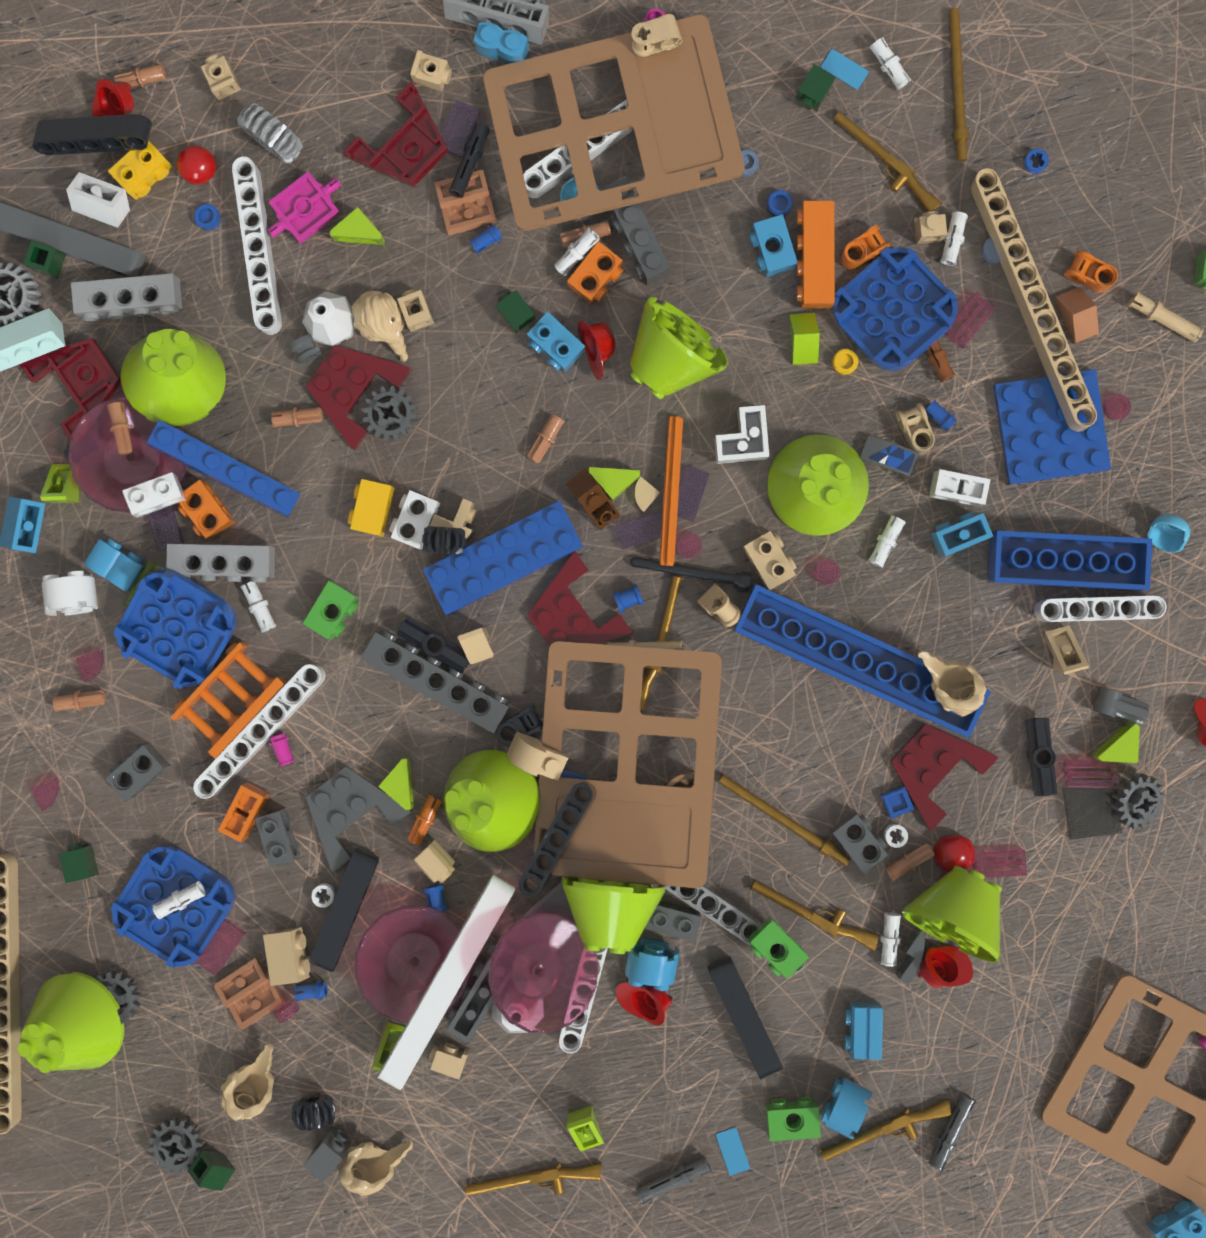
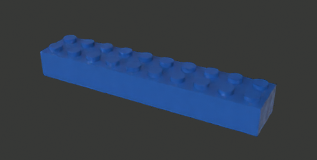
M757 584L753 585L741 611V617L733 629V632L967 738L971 737L991 693L990 690L986 689L983 705L966 716L962 717L952 711H945L941 703L935 698L931 687L933 678L931 672L923 664V660Z

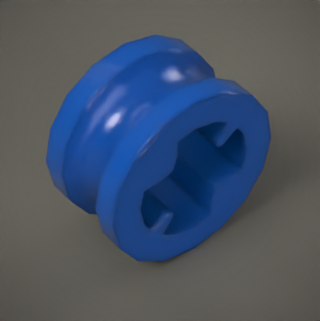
M1033 149L1025 156L1023 164L1029 173L1037 174L1047 167L1049 158L1044 150ZM1037 155L1040 157L1039 162L1042 163V166L1038 165L1035 168L1032 166L1033 161L1030 160V157L1034 158Z

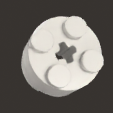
M84 571L68 572L67 577H59L58 575L42 577L43 582L41 584L46 615L57 616L56 611H61L65 615H77L92 612L93 608L98 609L95 578L91 574H84Z

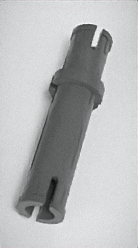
M961 1094L945 1131L937 1139L938 1145L929 1160V1164L934 1168L944 1171L952 1151H956L958 1138L977 1102L973 1098Z
M703 1156L688 1165L681 1164L678 1166L679 1169L641 1187H637L636 1192L641 1203L644 1204L680 1185H689L693 1179L712 1172L707 1158Z

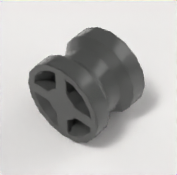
M310 334L298 338L289 346L290 350L298 356L297 361L299 365L310 363L322 353L318 347L314 346V340Z

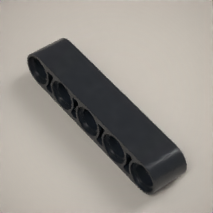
M140 114L41 120L37 123L32 147L35 151L44 155L144 150L148 146L152 122L149 118Z
M581 782L571 788L520 878L519 890L523 895L533 897L542 892L596 798V789L591 783ZM580 787L588 790L589 798L587 801H582L578 798L577 791ZM569 809L573 810L576 814V821L574 823H569L565 819V812ZM554 832H558L563 836L564 841L561 846L553 843L552 835ZM541 855H547L550 858L551 864L549 868L541 866L539 861ZM529 877L537 880V890H531L527 886V879Z
M358 848L354 850L309 963L334 972L380 857Z
M728 956L707 966L760 1080L782 1070L783 1066L731 957Z

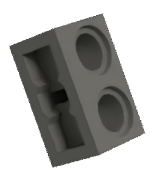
M151 743L136 745L128 752L130 757L125 762L119 761L109 770L111 774L106 778V781L125 802L134 799L170 766ZM144 755L150 759L149 768H145L141 763ZM125 772L131 776L130 785L125 784L123 781V774Z
M286 808L255 818L269 867L293 861L300 856Z
M852 812L832 827L830 831L864 874L888 856L884 850L887 845L878 834L875 837L869 830L872 825L863 814L858 816L855 812ZM853 824L858 825L859 833L854 837H849L847 835L848 827ZM867 845L874 846V853L870 857H864L862 854L863 848Z
M660 901L645 929L695 942L701 914L696 910Z
M332 1126L314 1147L303 1167L323 1183L343 1160L352 1142L349 1141L348 1135L344 1131L336 1130Z

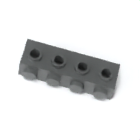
M624 176L603 186V190L630 183L627 177ZM633 189L621 192L623 199L636 196ZM637 203L611 210L614 217L612 219L614 228L618 234L622 233L625 239L623 246L628 256H633L636 262L634 269L639 279H644L646 285H649L670 275V266L640 204Z
M500 936L497 942L494 940L491 942L485 953L489 955L484 964L479 962L472 974L475 977L471 986L465 985L459 996L462 1001L458 1007L453 1006L446 1017L449 1021L446 1031L468 1044L522 956V948Z

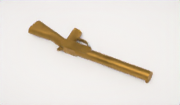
M842 109L837 113L833 120L884 161L886 174L894 180L889 186L891 190L897 193L906 182L927 212H932L943 204L921 186L914 176L917 171H912L904 162L894 157L842 113ZM888 167L898 175L896 179L888 172Z
M672 576L656 642H666L668 639L681 580H684V578ZM660 666L644 667L648 669L642 681L641 709L646 711L652 682L658 672L663 674Z
M756 880L752 883L750 892L753 890L819 926L821 929L832 934L834 939H836V935L852 938L875 952L879 935L841 925L847 914L845 911L838 908L835 914L827 910L815 913ZM827 912L833 915V918L830 921L819 914Z
M947 1098L922 1111L909 1113L907 1108L905 1112L854 1136L853 1139L849 1138L823 1151L819 1149L820 1154L825 1162L889 1133L894 1137L906 1133L909 1140H913L918 1137L913 1123L951 1117L949 1100ZM900 1128L905 1130L899 1134H892V1132Z
M559 1163L557 1166L542 1168L539 1171L471 1185L465 1183L466 1195L470 1196L528 1183H537L541 1188L553 1187L555 1194L564 1193L562 1178L600 1181L601 1163L580 1168H561V1163ZM552 1180L551 1185L543 1186L539 1184L540 1182Z

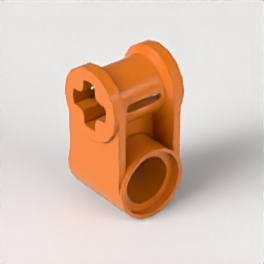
M878 225L871 227L846 245L840 255V262L844 268L849 270L856 269L867 261L878 257L884 249L891 247L890 243H886L878 231L880 229ZM851 250L857 252L859 255V259H851L848 255V251Z
M1077 250L1074 253L1075 259L1070 269L1064 273L1068 280L1081 284L1097 293L1107 291L1118 279V272L1115 267L1081 250ZM1098 275H1106L1108 284L1100 282Z

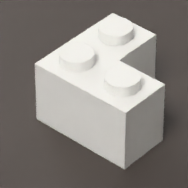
M765 405L739 407L737 411L739 433L716 435L714 438L716 464L767 460L769 458Z

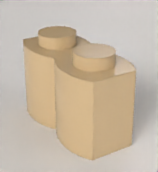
M436 839L413 860L433 883L437 880L443 883L455 870L453 867L455 860Z

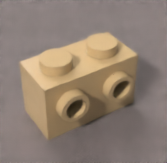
M771 531L742 547L763 585L768 590L796 576L793 570L797 569L790 556L785 557L781 550L784 545L778 534L773 535Z
M302 927L277 930L263 935L271 986L298 983L310 978V963L305 950L306 937L303 934Z

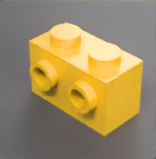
M148 141L146 149L129 151L108 172L130 196L137 200L139 197L146 196L151 190V186L156 181L164 179L173 166Z
M361 479V483L357 484L354 490V499H357L355 509L350 510L348 524H351L350 529L384 537L395 488L390 485Z

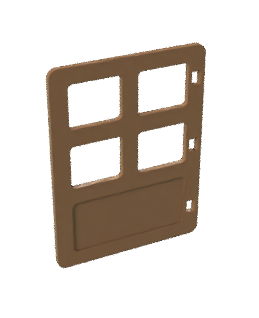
M695 15L676 20L683 40L682 43L672 50L661 51L647 57L637 56L633 52V40L630 32L491 68L485 72L483 76L513 214L516 225L520 230L530 231L742 176L745 170L744 160L710 24L705 16ZM609 59H616L628 107L625 110L586 120L582 119L579 114L571 80V70ZM550 76L559 108L561 125L519 137L515 136L505 96V88L520 82ZM633 129L645 178L642 181L603 191L598 190L587 148V141L591 138ZM566 146L572 164L578 195L575 198L536 208L531 207L520 162L521 157ZM711 169L715 170L716 176L700 180V172ZM632 189L637 190V196L622 198L621 192ZM559 208L560 215L545 219V211Z
M561 641L551 644L548 653L542 745L561 752L564 729L616 732L620 736L617 779L615 781L564 778L562 776L557 781L539 775L540 811L536 817L534 853L542 841V828L549 829L571 788L578 783L589 782L596 789V798L552 875L700 888L706 883L722 659L717 653ZM569 661L623 664L625 672L622 710L619 713L567 709L565 707V693ZM660 666L700 670L701 689L698 717L691 719L643 715L640 709L644 667ZM554 670L562 671L561 686H553ZM640 735L695 739L697 745L694 785L691 788L637 783L636 765L638 738ZM580 787L577 791V796L580 800L587 801L589 792L586 788ZM569 809L565 812L567 822L574 823L576 821V814L573 810ZM554 832L552 835L553 843L561 846L564 841L563 836L558 832ZM541 855L539 859L541 866L549 868L551 864L550 858L547 855Z
M1130 974L1121 975L1041 1112L1042 1119L1054 1129L1206 1208V1097L1200 1098L1164 1078L1190 1032L1196 1031L1206 1036V1014ZM1147 991L1160 997L1156 1004L1144 999ZM1131 999H1135L1171 1018L1168 1028L1145 1066H1139L1104 1048L1106 1039ZM1092 1065H1098L1133 1084L1130 1093L1106 1131H1102L1066 1112V1108ZM1155 1096L1194 1116L1175 1151L1166 1163L1126 1143L1151 1098Z

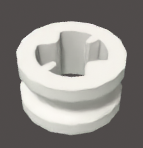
M890 824L884 830V840L891 847L900 848L907 843L908 833L901 825ZM896 829H899V834L902 838L900 841L895 839V842H891L890 832L892 830L896 832Z
M328 883L319 884L312 892L311 898L313 903L321 908L328 907L333 903L336 896L335 888ZM323 889H326L327 895L330 896V899L327 898L325 902L321 901V896L318 895V891L322 892Z

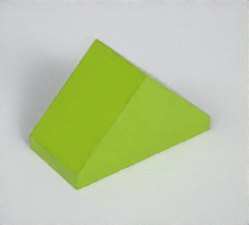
M358 207L330 230V236L335 242L385 245V239Z
M815 313L790 314L792 365L818 364L820 332Z
M77 463L51 465L40 495L41 501L50 503H79Z
M589 467L590 475L612 501L640 478V470Z
M1127 722L1091 754L1093 759L1108 762L1138 763L1139 725Z
M410 757L401 759L378 786L405 810H411L414 807Z
M387 1022L372 1069L381 1070L403 1032L404 1026Z
M592 1105L568 1113L567 1128L580 1152L604 1144Z

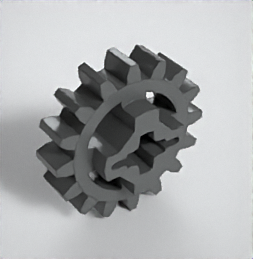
M383 386L381 387L380 394L372 391L373 400L365 399L369 407L362 408V411L368 414L367 417L363 418V422L371 424L367 428L369 432L376 430V438L379 439L384 435V440L389 442L391 436H393L396 441H399V434L402 433L407 437L409 436L406 431L407 428L415 429L411 421L418 420V416L412 414V411L418 408L416 405H410L413 400L411 396L404 398L405 390L401 389L396 393V388L391 386L390 392H387ZM391 398L389 402L380 403L383 399ZM403 403L406 407V417H404L401 412ZM381 409H384L386 411L393 410V412L399 419L395 417L388 418L387 415H385V413ZM374 410L379 415L378 425L374 419ZM398 424L400 425V427L395 430H389L391 426Z
M1141 773L1139 776L1132 774L1131 780L1124 778V785H1117L1116 787L1119 793L1112 795V798L1116 799V803H1113L1111 808L1117 810L1113 815L1119 819L1120 823L1127 827L1136 829L1139 826L1144 829L1146 822L1153 824V817H1160L1158 809L1165 806L1160 803L1166 797L1165 794L1160 792L1164 787L1158 784L1157 779Z
M113 970L108 971L106 975L101 973L97 976V980L105 984V987L116 998L120 1007L117 1010L120 1022L125 1024L129 1021V1017L132 1018L137 1014L134 1009L141 1006V1003L136 1001V999L142 996V993L135 992L139 984H131L130 981L133 977L131 975L124 978V971L118 972L116 976ZM128 1003L125 1011L121 1013L122 1005Z
M175 1116L170 1122L165 1119L161 1126H157L153 1130L154 1134L148 1140L153 1144L150 1145L147 1151L154 1152L150 1160L151 1162L156 1160L159 1162L157 1165L158 1170L164 1166L166 1167V1174H169L172 1169L175 1170L176 1175H179L182 1169L188 1172L199 1152L203 1150L199 1147H202L205 1143L204 1139H199L202 1130H194L195 1122L189 1126L186 1117L181 1122H178V1118ZM175 1130L174 1134L167 1133L164 1135L168 1131ZM188 1156L187 1159L182 1160V1161H178V1158H180V1157L186 1158V1157Z

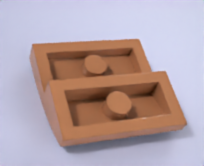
M483 169L473 172L463 198H456L448 192L454 177L434 182L448 236L497 223Z
M254 958L213 985L224 1007L230 1009L240 1030L246 1029L286 1002L277 985H270L269 973L258 958Z

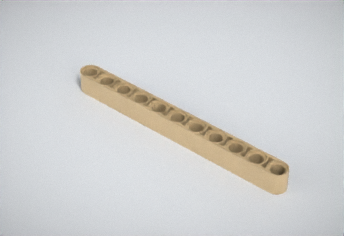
M982 169L971 183V193L987 232L993 240L1000 263L1065 420L1073 431H1084L1095 423L1097 419L1096 409L999 176L992 169ZM979 180L987 181L990 187L985 188L981 186ZM989 203L998 205L999 211H993L989 207ZM999 226L1006 227L1009 234L1001 233ZM1008 249L1017 251L1019 257L1014 258L1010 256ZM1018 273H1025L1028 281H1022L1018 277ZM1028 296H1034L1038 300V305L1031 304L1028 301ZM1037 320H1045L1048 328L1040 327ZM1047 343H1054L1057 346V352L1050 351ZM1057 366L1065 367L1067 376L1059 374ZM1067 389H1072L1076 392V400L1068 396ZM1078 412L1086 416V423H1081L1077 419Z
M10 853L0 854V860L5 864V871L0 870V886L4 887L6 891L5 897L0 895V911L6 915V922L0 919V937H3L7 943L6 947L0 944V962H3L7 967V972L2 971L0 968V988H4L7 991V997L2 996L0 992V1015L3 1013L8 1019L6 1023L0 1016V1134H5L16 1126L22 1116L21 1056L17 1050L20 1044L18 862L16 857ZM1 1038L7 1041L8 1048L1 1044ZM1 1064L7 1066L8 1073L2 1070ZM2 1089L7 1091L9 1098L3 1096ZM2 1115L7 1116L9 1123L4 1122Z

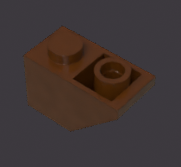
M586 469L565 483L600 530L620 515L602 488Z

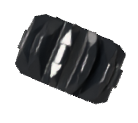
M427 526L424 528V534L422 535L423 550L430 553L461 554L464 552V546L466 545L465 531L462 528Z
M318 1093L301 1097L292 1106L291 1114L294 1126L299 1130L306 1129L307 1131L327 1127V1125L334 1122L335 1103H333V1098L327 1094L320 1095Z

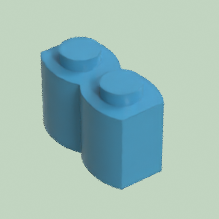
M489 22L478 24L474 44L476 51L481 56L488 59H501L506 64L527 59L529 43L528 38L524 34L515 30L503 31L499 26Z
M112 538L107 540L99 539L83 565L122 590L131 592L147 568L142 563L143 558L132 551L127 554L120 549L122 544Z

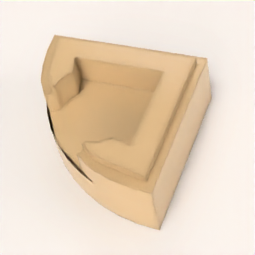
M640 477L635 487V499L641 511L645 512L660 492Z

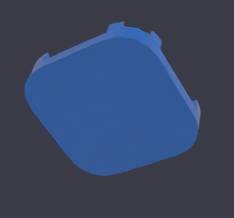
M888 247L881 251L879 257L846 286L839 288L835 293V304L833 305L834 319L842 331L874 365L887 371L901 370L910 365L949 331L955 323L958 312L957 297L952 290L949 291L917 257V252L911 248Z
M157 569L149 573L137 585L138 589L120 623L115 627L113 635L116 636L117 643L122 650L120 654L128 660L132 656L174 681L173 687L182 689L183 687L200 686L213 671L231 639L237 624L236 614L231 605L224 599L179 572L171 569Z
M161 845L148 851L141 858V863L119 898L113 902L110 911L112 912V920L116 927L115 931L121 937L125 935L166 961L165 965L172 968L187 966L197 961L210 945L232 910L235 902V891L231 882L224 875L182 848L174 845ZM197 881L201 882L206 891L204 897L196 899L188 904L185 909H178L162 919L156 917L152 909L153 904L168 898L176 890L181 891Z

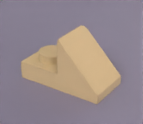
M1070 625L1045 632L1044 638L1054 657L1053 670L1065 675L1089 668Z
M479 628L457 636L470 664L493 657L494 654L488 640L487 628Z

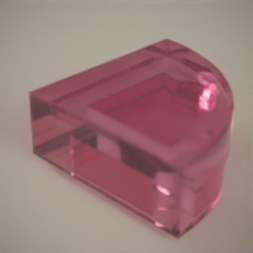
M103 650L76 659L84 683L93 680L102 670L104 664Z
M58 777L31 788L41 811L47 810L54 804L60 788Z

